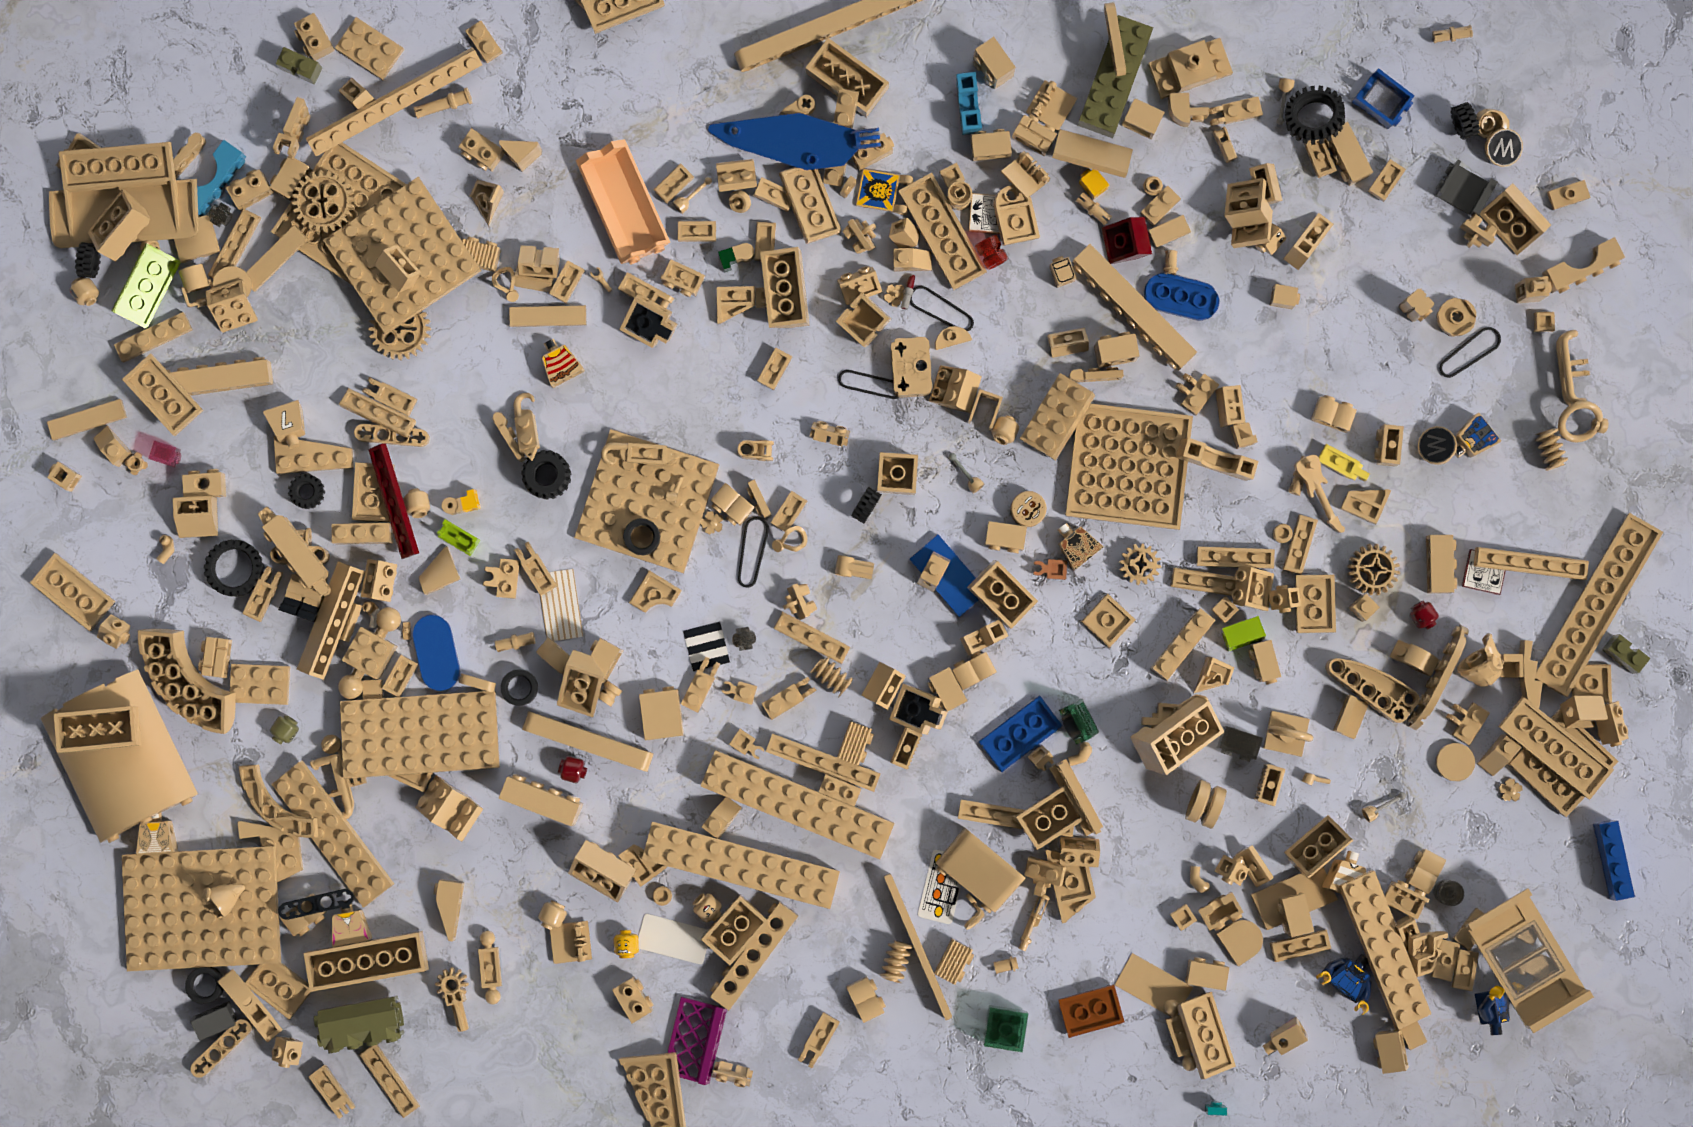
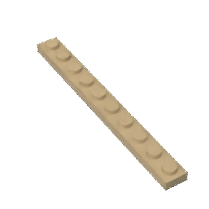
M471 47L307 137L306 140L315 156H318L482 66V63L475 49Z

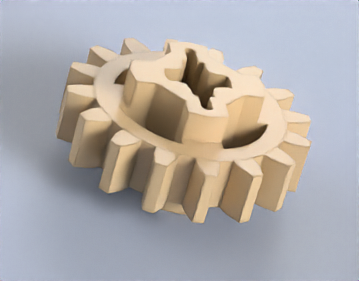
M1143 543L1140 545V548L1134 544L1133 550L1128 547L1126 549L1128 554L1122 553L1121 555L1125 559L1119 561L1120 564H1123V567L1119 570L1125 571L1123 578L1130 577L1129 583L1136 580V585H1139L1140 581L1146 585L1147 579L1151 582L1154 581L1152 575L1158 576L1159 573L1156 569L1161 568V565L1157 564L1161 558L1155 557L1157 551L1151 552V546L1145 549ZM1138 552L1135 559H1129L1133 553ZM1146 554L1150 556L1152 562L1148 561V559L1145 557ZM1140 558L1142 560L1141 562L1145 564V566H1143L1141 569H1139V566L1136 565V562H1138ZM1128 567L1134 570L1135 576L1129 571ZM1146 569H1151V572L1147 576L1143 577L1144 571Z

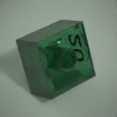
M989 1005L983 1045L985 1047L1023 1052L1029 1013L1024 1010Z

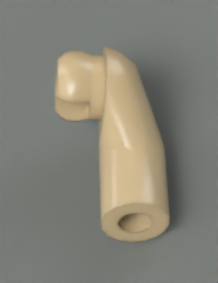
M1088 742L1080 744L1078 755L1068 757L1070 766L1081 764L1088 760L1092 753V747Z
M1190 866V884L1198 892L1204 893L1209 890V883L1200 878V866Z

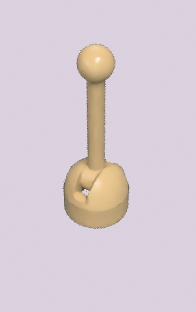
M710 177L705 178L704 183L687 198H677L672 202L674 207L683 214L689 208V200L706 185H710L712 179Z

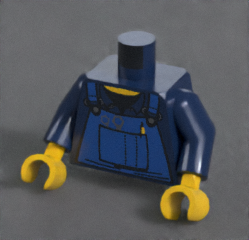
M1361 954L1355 963L1347 957L1330 961L1322 973L1316 975L1317 979L1323 977L1324 982L1322 985L1330 983L1352 1002H1358L1354 1007V1011L1362 1008V1015H1364L1369 1010L1368 1001L1372 982L1370 980L1371 975L1364 971L1369 964L1368 959Z
M1512 983L1517 992L1525 988L1520 983ZM1496 985L1490 991L1475 993V1000L1480 1024H1489L1491 1035H1502L1501 1023L1509 1022L1510 1020L1509 1003L1511 1001L1506 995L1505 989Z

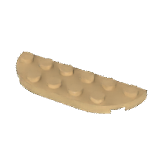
M1459 624V626H1455L1451 634L1453 638L1444 647V656L1442 660L1438 661L1434 669L1436 672L1433 678L1430 677L1427 681V690L1424 695L1422 694L1419 697V706L1416 712L1413 711L1410 715L1408 727L1414 730L1419 729L1424 723L1421 720H1425L1436 706L1465 647L1466 637H1464V634L1468 635L1469 633L1468 628Z

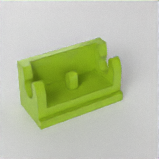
M444 519L441 530L437 532L438 537L471 556L480 539Z
M1259 616L1222 628V636L1228 652L1262 641L1266 637Z

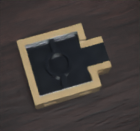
M638 294L634 298L619 330L653 348L659 340L666 344L671 339L678 324L669 319L672 311Z
M903 684L889 720L921 734L928 735L931 727L941 730L948 711L938 708L941 698L911 685Z

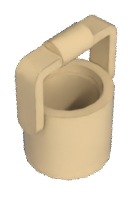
M203 264L179 270L178 272L183 284L181 291L187 307L197 306L199 308L206 306V298L189 303L186 294L207 287L213 289V283L211 279H207Z

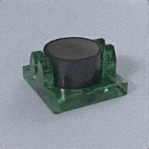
M1082 698L1059 710L1060 714H1062L1063 725L1076 745L1091 739L1099 733Z

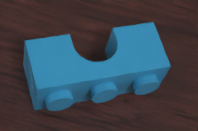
M976 72L957 74L956 86L962 135L975 134L977 131H982Z

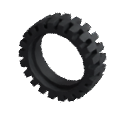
M231 539L222 541L220 544H216L208 552V557L206 556L204 575L207 577L208 584L214 590L226 596L236 597L250 593L263 574L264 564L259 552L252 545L241 540ZM233 549L246 553L252 563V573L249 579L244 584L236 587L223 584L217 577L215 570L219 557L226 551Z

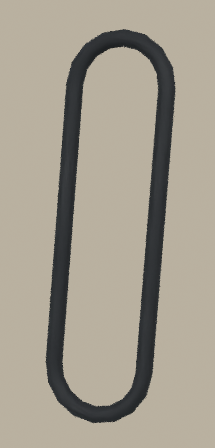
M844 370L840 373L838 377L839 384L844 388L876 396H881L889 399L899 398L897 396H889L851 386H846L841 381V377L844 373H853L893 383V380L861 373L853 370Z

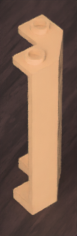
M625 139L611 141L601 150L586 152L578 158L576 163L620 263L629 262L630 265L640 261V258L664 251V247L670 243V240Z

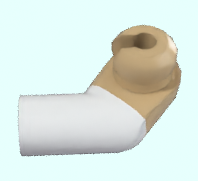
M371 601L364 602L362 610L366 611L371 617L369 627L378 628L376 617L380 609Z

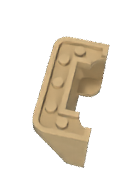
M965 827L935 862L938 865L936 869L944 876L949 874L983 903L981 907L989 913L991 911L996 913L1025 880L1021 873Z

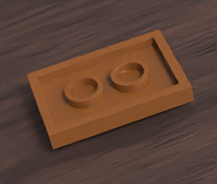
M1114 984L1058 999L1068 1038L1125 1023Z

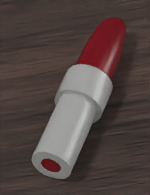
M915 275L908 278L904 288L901 309L908 310L914 291Z

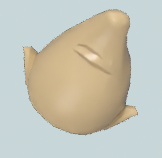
M224 884L212 889L207 887L204 889L202 897H205L207 902L210 900L214 908L213 914L217 918H223L231 912L239 896L245 890V886L243 884Z

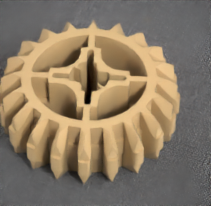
M1368 544L1367 550L1363 546L1360 547V552H1354L1357 558L1350 557L1349 559L1354 565H1347V568L1353 569L1352 572H1348V576H1354L1350 582L1354 583L1357 581L1355 589L1362 586L1361 593H1365L1368 589V595H1373L1374 591L1376 595H1380L1381 590L1384 593L1388 592L1387 587H1394L1391 581H1398L1394 575L1400 574V571L1395 570L1400 564L1393 563L1397 557H1390L1393 553L1392 550L1385 553L1386 546H1382L1379 550V544H1375L1374 548H1372L1371 544ZM1372 554L1368 565H1360V562L1366 555ZM1378 556L1385 560L1388 569L1381 566ZM1375 565V568L1381 571L1372 574L1373 571L1370 572V569L1366 568H1370ZM1360 572L1367 574L1369 584L1362 579ZM1380 574H1387L1386 579L1380 585H1375V581H1377Z

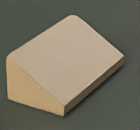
M517 265L514 286L543 292L551 291L554 278L519 275Z
M1085 328L1047 335L1052 358L1089 350V341Z

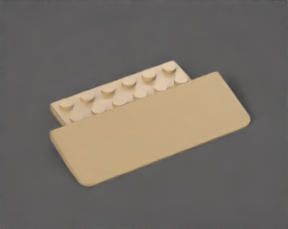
M171 142L59 151L64 190L49 191L50 229L52 242L56 247L70 248L79 247L81 242L93 243L88 231L122 189L141 204L150 217L149 224L141 230L134 242L191 238L197 234L199 230L197 179L176 180Z

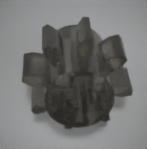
M222 202L219 206L214 204L208 213V216L211 217L210 222L219 228L222 224L227 226L233 216L229 212L231 208Z
M749 627L737 628L736 633L732 637V642L735 647L739 648V651L753 649L752 644L756 642V635L752 630H749Z

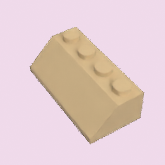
M799 247L760 252L769 328L810 326L802 254Z

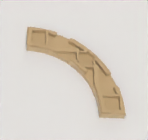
M259 765L239 766L244 791L246 790L253 808L266 822L276 829L293 836L304 838L318 837L317 818H307L292 814L277 804L263 783Z

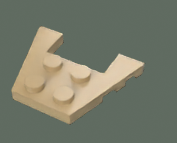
M245 821L237 822L239 839L259 836L261 847L276 846L277 883L303 870L299 837L280 831L275 827Z

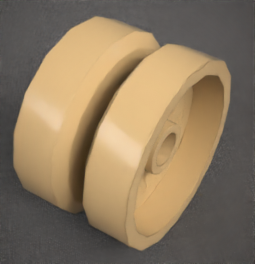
M1199 780L1189 801L1185 819L1195 823L1201 817L1202 826L1212 829L1222 811L1227 790L1216 786L1211 791L1209 782Z

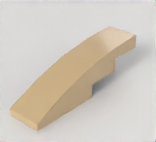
M1521 640L1519 654H1523V677H1519L1522 697H1525L1539 709L1543 682L1535 681L1538 661L1530 660L1533 641Z

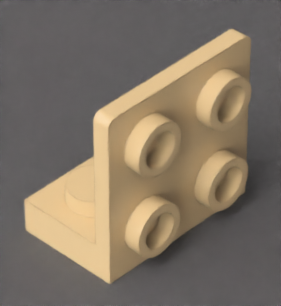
M242 279L206 291L207 306L221 332H226L258 320L247 299L245 284Z

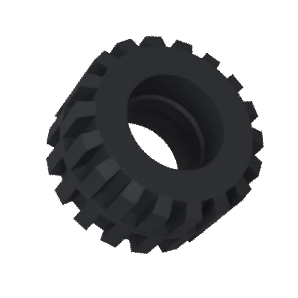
M540 450L541 452H536L533 461L527 458V462L523 464L524 468L521 470L522 482L525 484L526 489L536 497L546 500L549 498L555 499L556 496L564 494V490L567 491L568 484L571 483L570 475L572 474L570 466L560 454L551 450ZM544 464H551L557 469L556 480L548 486L540 485L536 480V472Z

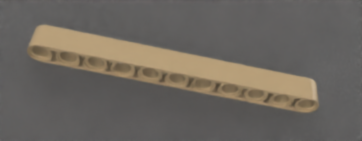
M861 0L736 51L734 56L741 72H746L923 0Z

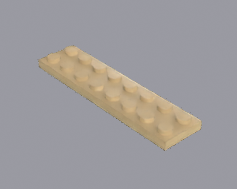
M303 760L272 783V786L293 814L301 817L317 818L318 837L312 838L348 888L354 893L363 908L394 885V882Z
M1368 871L1339 885L1395 1029L1400 1030L1431 1015L1402 938L1395 927L1396 923L1375 871Z

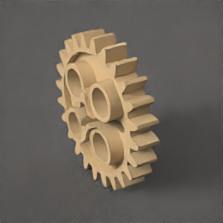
M320 170L319 176L312 172L311 179L306 175V182L299 181L302 187H295L298 194H293L292 196L297 201L292 202V205L297 207L293 211L299 214L297 219L299 221L303 220L302 224L304 226L309 224L308 228L311 231L316 227L318 233L323 228L324 232L328 233V228L335 232L336 225L342 228V221L348 223L345 217L352 216L349 209H355V207L350 203L354 202L355 199L350 197L354 192L348 190L350 184H344L345 179L343 177L339 179L337 173L332 177L330 171H327L326 175H324L323 171ZM322 185H324V193L321 191ZM331 188H337L336 194L332 196L328 194ZM313 189H317V195L315 197H310V191ZM323 196H324V198L327 200L326 202H324V207H325V212H326V218H323V216H324V207H323V205L320 203V202H323ZM334 206H337V213L333 215L330 214V209ZM319 208V213L316 216H311L312 209Z
M419 312L414 316V321L411 324L403 323L401 325L405 329L416 327L417 330H401L400 333L393 330L387 335L376 320H369L374 325V327L368 328L369 331L374 332L369 337L376 339L372 344L374 346L380 345L377 351L382 352L384 350L383 355L385 357L391 353L390 356L393 360L396 355H398L400 361L403 359V355L407 359H410V353L417 356L416 350L423 351L421 345H428L425 338H431L426 333L432 330L431 327L426 326L431 321L424 319L428 314L426 312ZM408 334L414 335V340L411 343H406L405 341ZM388 335H395V340L392 343L386 342Z

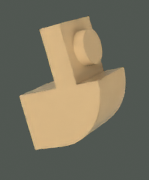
M1170 93L1168 96L1169 115L1176 124L1182 127H1188L1190 120H1193V122H1203L1209 116V107L1190 108L1189 93Z
M999 619L960 638L969 656L1008 637V634Z
M548 637L536 653L560 674L564 675L570 655Z
M1400 640L1397 641L1390 655L1392 659L1409 665L1415 671L1430 677L1439 661L1437 657L1428 651Z

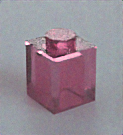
M154 441L148 459L175 468L176 464H179L181 460V449Z

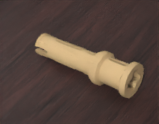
M466 87L463 91L454 94L452 92L449 93L445 98L415 106L414 111H416V117L419 119L420 117L448 108L457 109L458 106L467 103L473 104L470 92Z

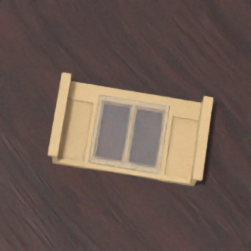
M1527 888L1468 923L1465 927L1500 985L1505 989L1506 995L1526 1028L1531 1029L1532 1033H1535L1594 998L1590 990L1584 988L1531 900L1530 896H1532V893Z

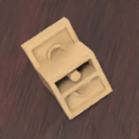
M1264 178L1227 184L1224 216L1233 228L1231 240L1233 248L1270 243L1273 210L1265 199L1266 181Z
M437 775L430 782L428 789L418 800V804L415 807L430 822L447 830L460 841L464 840L483 811V808L467 794L452 787Z

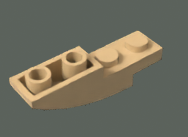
M233 969L217 981L266 1042H269L283 1030Z

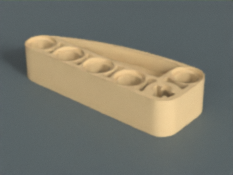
M1340 658L1331 659L1326 663L1325 669L1330 676L1393 723L1404 722L1419 703V695L1413 689L1376 668ZM1333 662H1337L1340 665L1338 672L1332 670ZM1350 673L1355 676L1353 684H1349L1347 681V676ZM1365 685L1369 686L1371 690L1368 696H1365L1362 692ZM1408 693L1413 698L1411 704L1405 702V696ZM1380 697H1383L1386 701V705L1383 708L1378 705ZM1394 711H1400V718H1395L1396 714Z

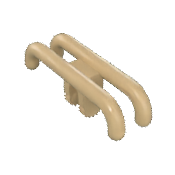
M1576 330L1567 331L1556 342L1562 396L1567 405L1579 401H1587L1585 398L1576 397L1574 393L1573 378L1590 375V371L1587 370L1571 371L1572 366L1588 364V359L1570 361L1568 341L1573 339V337H1577L1578 331Z

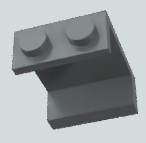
M1457 160L1454 164L1450 163L1445 171L1447 174L1445 180L1441 179L1436 187L1438 192L1435 196L1470 216L1474 214L1480 215L1498 182L1492 178L1486 181L1459 166L1460 160Z

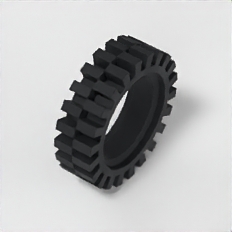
M1315 85L1310 86L1311 91H1308L1306 87L1302 88V94L1298 90L1295 92V97L1291 96L1290 102L1287 101L1285 121L1288 132L1290 131L1292 137L1296 136L1297 141L1303 138L1304 144H1307L1308 140H1311V145H1315V140H1319V143L1323 144L1324 138L1328 142L1331 141V135L1336 137L1338 131H1342V125L1345 124V107L1341 96H1338L1335 90L1331 93V88L1329 87L1323 91V86L1320 85L1318 90H1315ZM1310 103H1323L1331 108L1333 116L1328 123L1315 128L1303 125L1299 122L1297 116L1299 111Z

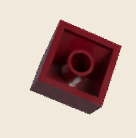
M1129 217L1101 227L1110 264L1136 260L1152 254L1145 217Z

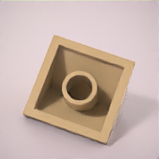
M499 140V145L504 153L522 172L542 155V149L538 142Z

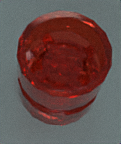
M997 235L990 236L975 245L979 256L984 257L982 261L987 270L993 269L1009 259L1005 250L1000 249L1001 242Z

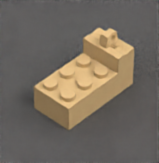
M1195 697L1153 729L1144 726L1130 738L1146 769L1168 775L1223 734L1224 730L1209 700Z

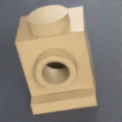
M57 462L49 469L47 478L63 489L72 492L82 475L65 464ZM64 473H67V476L63 480L62 475Z

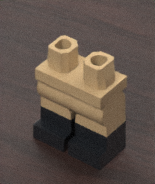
M296 572V574L291 575L285 597L278 610L315 622L324 595H319L315 589H310L308 586L306 588L303 587L298 580L300 576Z

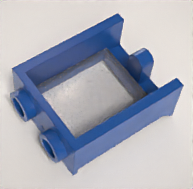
M1378 68L1373 72L1351 103L1358 105L1387 127L1386 129H1389L1391 126L1396 127L1401 121V113L1409 110L1413 104L1411 100L1415 95Z

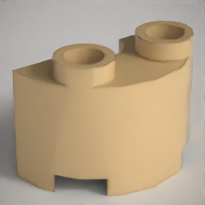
M1232 892L1208 902V905L1198 910L1209 931L1212 929L1217 931L1225 926L1224 922L1230 919L1234 922L1242 917L1241 914L1244 913Z

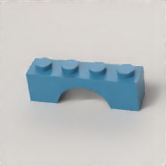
M225 140L221 142L212 154L217 163L215 177L208 184L197 186L198 215L200 217L210 211L212 202L221 196L224 186L233 180L235 171L240 169L245 163L246 156Z

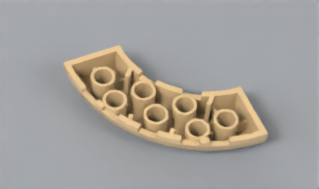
M172 629L138 630V645L140 655L142 654L145 663V672H148L154 690L167 702L166 705L173 712L187 719V722L190 724H196L210 732L220 734L229 732L235 719L236 692L216 687L197 671L186 649L184 631Z

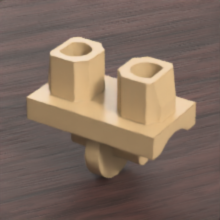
M1476 214L1460 226L1462 230L1467 232L1464 238L1469 241L1466 245L1468 248L1473 244L1479 248L1482 243L1488 247L1495 241L1494 236L1497 228L1488 224L1482 230L1478 226L1483 219Z
M858 219L848 221L849 225L843 230V233L848 239L855 235L858 237L859 241L852 245L857 254L876 248L871 240L876 237L873 232L876 228L875 224L869 226L866 220L860 223Z
M797 583L787 588L789 595L785 597L787 604L783 606L784 610L789 608L792 615L797 613L799 620L807 618L817 610L814 601L805 603L803 596L810 594L807 584L798 585Z

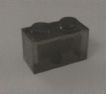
M1223 726L1224 733L1220 735L1217 748L1221 749L1220 753L1232 756V753L1240 755L1239 759L1250 762L1251 759L1256 760L1263 738L1235 728Z

